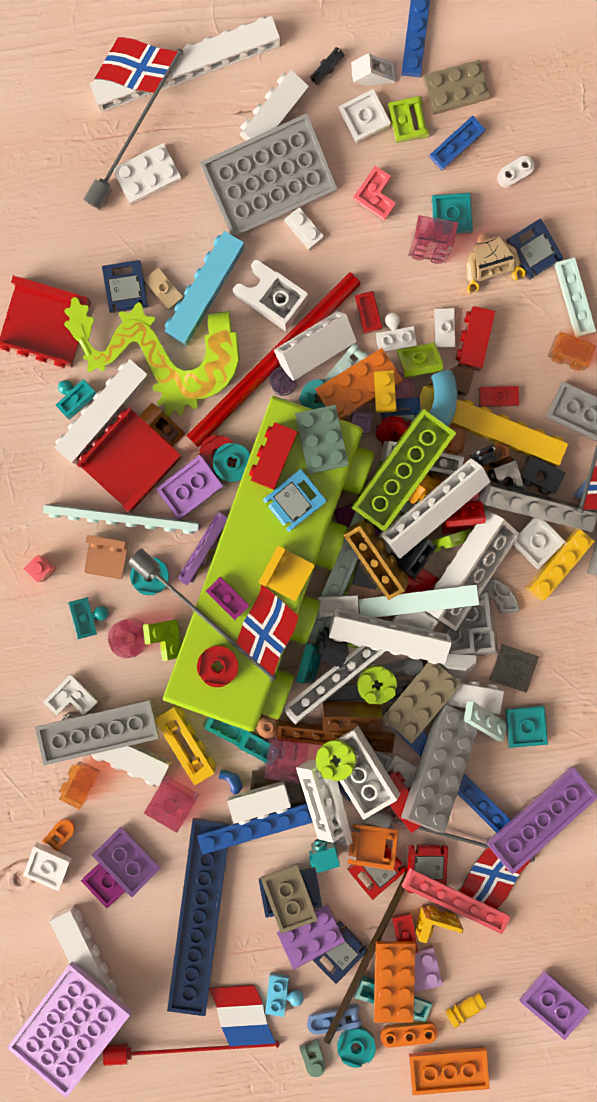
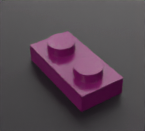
M221 576L206 590L234 620L250 606Z

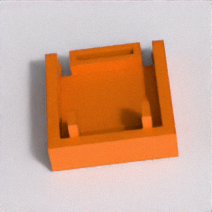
M353 824V828L359 829L360 833H351L353 843L350 844L348 855L356 857V860L348 859V864L394 871L399 830ZM386 840L393 841L391 859L384 858Z

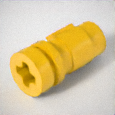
M478 992L462 1001L459 1005L454 1004V1008L450 1007L445 1012L452 1026L456 1029L461 1026V1022L463 1024L466 1023V1019L480 1013L487 1005Z

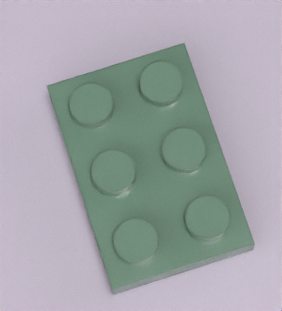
M336 405L295 413L308 475L349 466Z

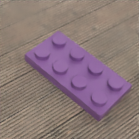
M217 512L179 574L180 582L188 586L189 582L193 583L198 575L197 569L200 565L203 566L208 559L207 553L210 548L213 550L219 541L217 537L220 532H223L228 517Z

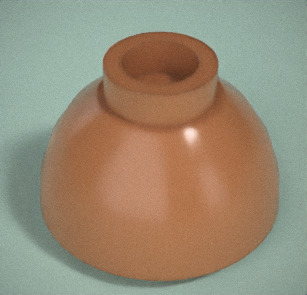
M261 714L255 729L258 735L263 738L275 737L278 734L280 718L274 719Z

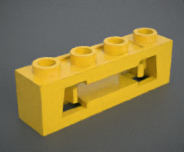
M174 705L155 717L156 724L195 786L215 773L216 763L211 756H207L204 743L201 740L198 741L194 735L196 731L191 723L188 725L186 722V714L183 709ZM179 726L181 727L180 732L195 756L198 757L192 763L190 762L191 757L175 732L172 733Z

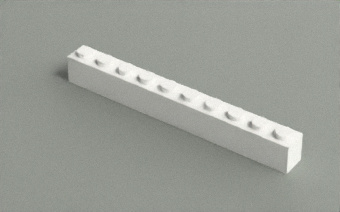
M272 16L261 17L254 23L242 24L235 30H226L216 37H207L197 44L186 45L182 49L183 55H180L160 91L280 47V37ZM94 80V82L90 83L101 113L153 94L135 91L110 81Z

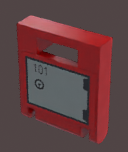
M386 844L384 858L391 859L392 850ZM396 856L394 871L352 864L347 870L373 901L398 879L407 868L403 865L397 869L402 862ZM362 871L373 882L368 888L357 876Z
M417 844V853H415V846L409 845L407 873L412 868L447 885L448 846Z

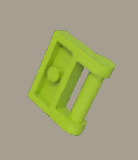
M421 96L388 103L396 143L418 138L424 139L430 136L429 129L426 128ZM409 107H414L419 130H414Z

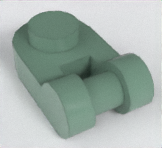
M312 1041V1044L299 1045L308 1074L312 1077L322 1076L326 1068L319 1041ZM312 1052H315V1053H316L315 1055L309 1056V1053H312Z

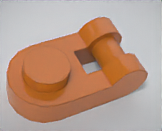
M69 818L61 819L42 842L46 845L48 843L53 850L59 851L75 832V823ZM56 835L61 840L58 842L53 838V836Z

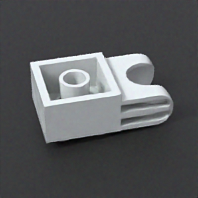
M254 260L251 268L254 275L260 279L259 284L253 288L237 284L232 289L233 293L238 299L286 332L308 303V293L278 272H274L262 262Z

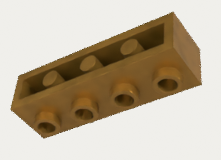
M365 518L350 526L345 532L344 537L386 598L390 600L405 592L409 583L408 576L404 571L400 570L396 558L389 554L385 542L378 538L374 526L367 522Z

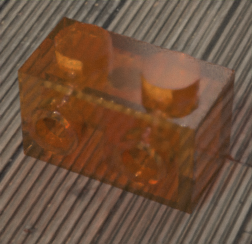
M560 331L556 334L547 357L552 358V361L557 364L565 363L570 365L572 370L581 371L588 368L597 345Z
M79 761L76 765L73 764L67 774L70 776L68 782H64L59 790V793H61L59 800L80 810L85 804L100 770L82 761Z

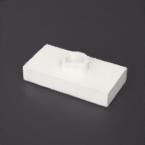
M454 308L435 309L436 347L455 348Z

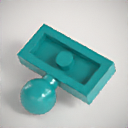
M84 379L74 388L71 381L62 380L58 384V390L65 396L56 406L70 420L94 398L96 392Z
M88 597L68 602L77 640L97 635L93 619L98 621L106 620L109 616L108 609L104 606H98L91 612Z

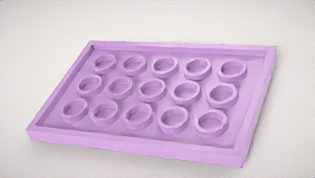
M71 961L7 1048L67 1098L133 1011Z

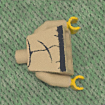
M487 233L478 235V243L473 245V251L469 253L466 263L467 279L470 282L467 285L468 293H470V285H475L476 292H478L479 285L475 282L476 278L478 281L511 271V277L515 281L518 280L517 271L520 273L521 278L525 276V270L519 267L521 263L513 246L503 242L501 237L489 239Z

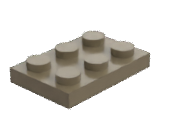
M480 59L429 73L423 77L433 115L486 101L490 98Z
M298 863L261 876V881L281 934L318 921Z

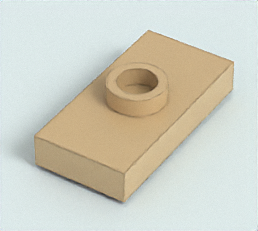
M159 268L144 279V282L169 311L179 301L184 299Z

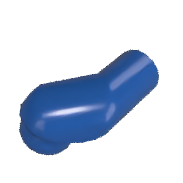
M221 769L218 779L228 781L231 793L239 794L242 790V782L236 773Z

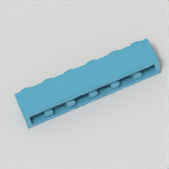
M223 231L222 235L216 237L214 241L215 247L212 252L209 251L206 254L202 269L198 268L194 275L195 280L193 284H189L184 292L185 297L183 301L177 303L174 309V316L165 323L166 334L185 346L190 342L245 249L244 242L226 231Z

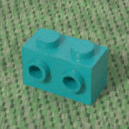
M316 839L311 844L312 850L309 851V859L312 868L316 867L317 873L340 867L339 854L335 842Z

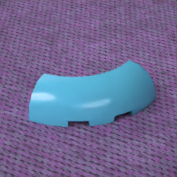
M444 370L431 376L434 385V402L430 414L446 426H449L456 412L458 391L452 370Z

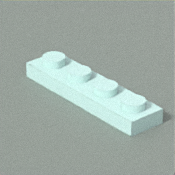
M575 257L556 262L555 268L575 338L595 333L596 329Z

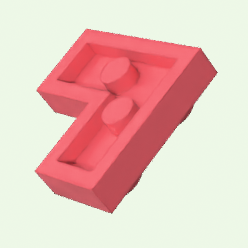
M375 165L354 195L353 200L385 221L396 203L381 193L390 181L391 176Z

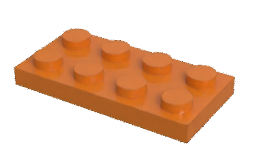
M380 348L320 385L315 391L325 407L336 405L338 418L342 420L375 399L374 372L394 370L395 386L402 383L403 379L383 348Z
M376 941L375 1023H413L416 945L414 941Z
M485 1047L409 1053L413 1095L490 1089L487 1050Z

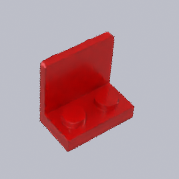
M482 502L465 503L442 523V534H454L468 529L473 531L477 524L486 523Z

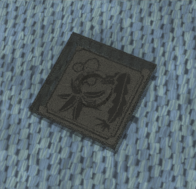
M501 644L489 680L527 693L539 656Z

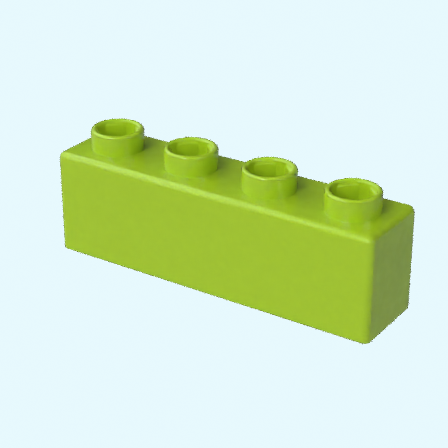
M272 395L196 604V607L235 642H237L244 620L257 600L261 584L258 582L278 546L314 564V567L317 565L333 570L345 539L344 534L348 529L345 525L331 521L340 494L343 490L357 496L360 495L374 458L373 451L358 446L363 433L362 428L339 419L349 466L308 475L295 413L313 409ZM274 422L298 432L276 488L302 469L327 500L326 503L290 532L286 529L291 525V522L289 521L283 526L268 507L274 501L272 499L267 503L263 501L273 490L251 482L252 477L249 476L252 465H257L260 457H257L260 446H265L268 439L265 438L268 426L272 427ZM305 480L299 484V487L310 500L317 496ZM312 572L296 601L267 587L298 615V621L290 640L303 645L309 639L321 604L320 600L304 595ZM220 576L250 605L236 620L206 592ZM194 611L163 700L241 729L254 731L257 728L261 714L274 719L280 718L294 676L278 670L284 653L283 650L274 672L276 679L270 681V677ZM215 645L229 648L235 653L239 663L238 673L231 683L218 688L207 685L197 672L199 656L207 648ZM217 661L215 664H212V667L215 668L216 672H219L221 668H224V665Z

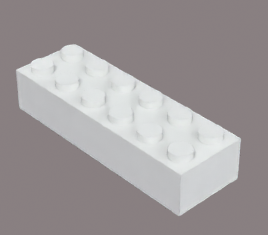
M486 510V523L477 524L473 531L469 533L467 540L458 550L457 555L451 564L448 565L441 579L436 583L434 590L477 585L478 595H480L520 534L505 519ZM472 606L426 612L456 631Z

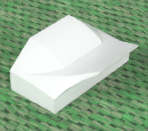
M448 654L445 664L439 663V665L451 675L463 681L468 672L474 668L476 655Z

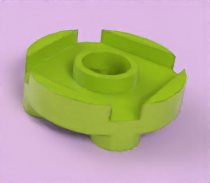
M371 665L362 671L358 678L357 686L361 697L367 703L383 704L395 696L397 682L391 670L382 665ZM375 680L382 683L379 689L372 687L375 684Z
M334 739L326 742L318 750L316 764L323 778L341 781L353 773L357 764V756L351 746L342 740ZM334 755H337V758H341V762L338 765L332 762Z

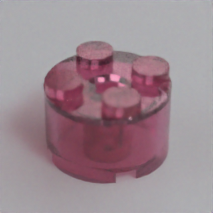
M135 618L123 619L114 624L108 633V642L112 652L118 657L125 659L136 657L144 652L149 645L145 644L143 625L145 624ZM131 634L133 640L127 642L128 638L125 635Z

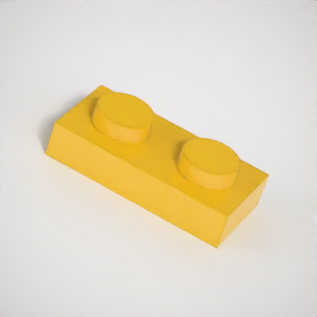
M394 370L374 372L376 413L396 411Z

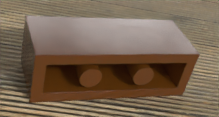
M324 701L322 705L323 731L349 732L359 726L362 732H381L383 721L381 704L353 701Z

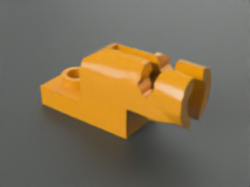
M426 474L408 501L412 504L417 500L421 501L443 482L442 478L435 474Z

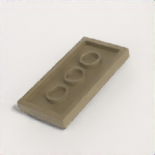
M428 661L383 715V720L410 743H413L462 683L441 665Z

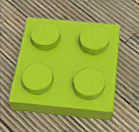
M435 342L397 349V356L405 378L443 370V362Z

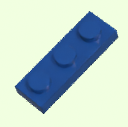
M472 115L429 155V158L443 171L476 141L486 129Z

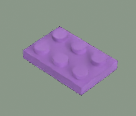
M201 454L156 488V490L177 519L180 520L225 485Z
M119 827L92 854L98 863L131 897L160 870L157 864L122 827Z
M329 905L315 911L318 921L282 934L280 931L277 932L293 970L346 942Z
M545 970L519 999L525 1007L564 1040L590 1012L587 1006Z

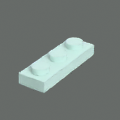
M467 702L464 721L493 739L504 741L506 722L477 703Z

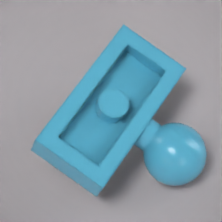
M270 973L265 1014L284 1017L287 1001L293 1006H300L303 1003L304 995L300 990L288 992V975Z

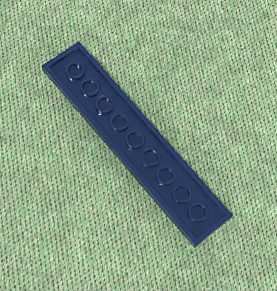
M199 818L192 819L167 1007L168 1012L206 1016L228 847L202 855L197 835L230 825L231 823Z

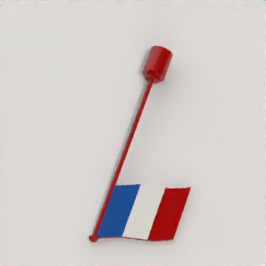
M254 985L211 987L209 991L215 1001L220 1025L229 1045L132 1052V1047H128V1043L110 1044L103 1050V1065H128V1060H132V1056L274 1046L278 1048L280 1043L278 1040L275 1041L271 1033L261 997Z

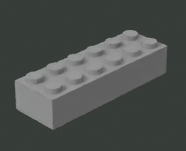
M444 705L435 715L401 818L435 832L445 833L478 731L477 728L464 721V712Z

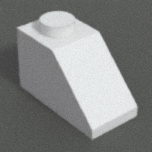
M370 53L351 62L352 77L355 83L373 86L396 82L393 62Z

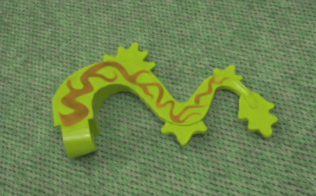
M74 297L71 300V307L65 309V313L69 316L70 320L66 321L64 325L82 346L85 352L83 359L88 360V372H92L97 368L105 371V365L114 362L130 343L137 342L140 345L149 367L158 381L152 389L162 393L161 398L157 401V405H165V414L168 417L174 411H177L179 415H183L185 405L197 409V399H204L217 394L230 383L236 373L240 361L238 334L232 332L230 311L208 314L209 335H204L206 348L204 360L199 367L193 370H183L171 361L157 335L150 328L155 322V317L146 316L141 303H136L129 313L119 312L122 323L115 330L107 349L103 352L96 350L89 342L95 319L87 316L89 311L88 305H81L79 299Z

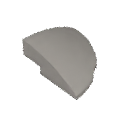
M488 592L479 595L480 605L471 607L456 631L447 625L443 628L441 633L448 634L451 639V647L448 654L476 656L499 654L494 615Z

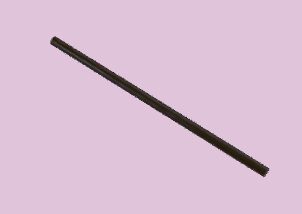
M407 870L323 1039L326 1044L331 1043L376 951V941L381 940L405 891L402 883L407 875Z

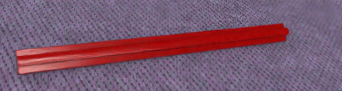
M349 272L186 436L199 447L281 365L274 349L330 316L360 286L361 282Z

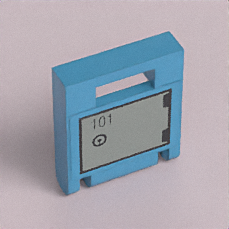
M302 469L263 499L265 503L271 499L274 501L268 507L283 526L289 521L291 522V525L286 529L288 532L327 502L326 498ZM304 480L317 495L312 500L299 487V484Z

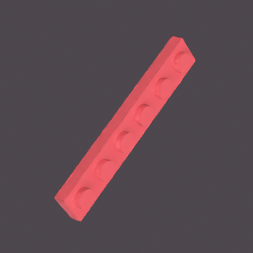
M412 868L409 869L402 883L403 888L500 934H503L509 922L510 916Z

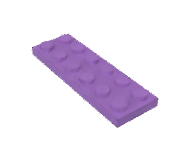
M570 767L490 838L486 844L507 870L514 874L597 799V795L574 767Z

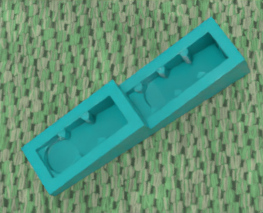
M207 717L203 723L204 729L238 746L240 750L271 766L281 750L280 747L252 731L241 729L211 717Z
M363 975L354 998L374 1004L375 980ZM414 996L413 1019L426 1022L433 1004L430 1001Z

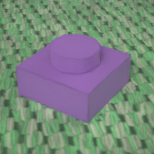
M353 412L352 423L360 426L363 434H370L372 414Z

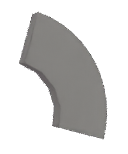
M491 578L481 594L489 593L490 599L497 604L499 613L520 612L514 593L501 581Z

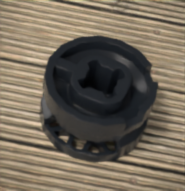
M495 444L469 455L470 459H473L481 466L501 458L495 451Z

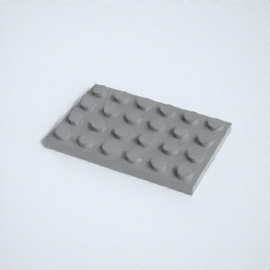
M307 113L199 162L232 236L239 235L337 190Z

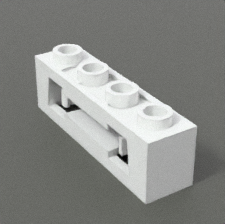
M310 759L296 767L318 839L334 843L347 834L331 780L318 777L320 771L317 768L316 760Z

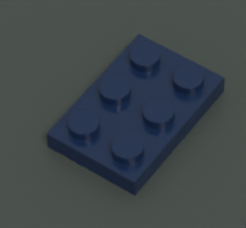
M316 868L300 870L314 909L322 908ZM260 877L259 886L265 918L274 917Z

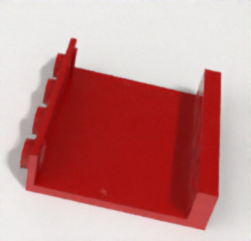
M13 275L11 283L15 288L0 335V350L6 352L14 350L17 351V355L28 358L31 355L36 357L35 360L47 363L48 360L54 362V366L64 369L65 366L72 368L79 342L64 325L66 321L70 320L69 316L65 313V309L71 307V300L74 297L79 299L81 305H88L89 308L91 301L88 297Z
M128 408L118 415V420L114 424L111 423L105 429V434L101 439L98 437L92 443L90 451L88 453L84 452L79 457L77 466L85 470L127 512L131 513L177 464L182 456L133 410Z

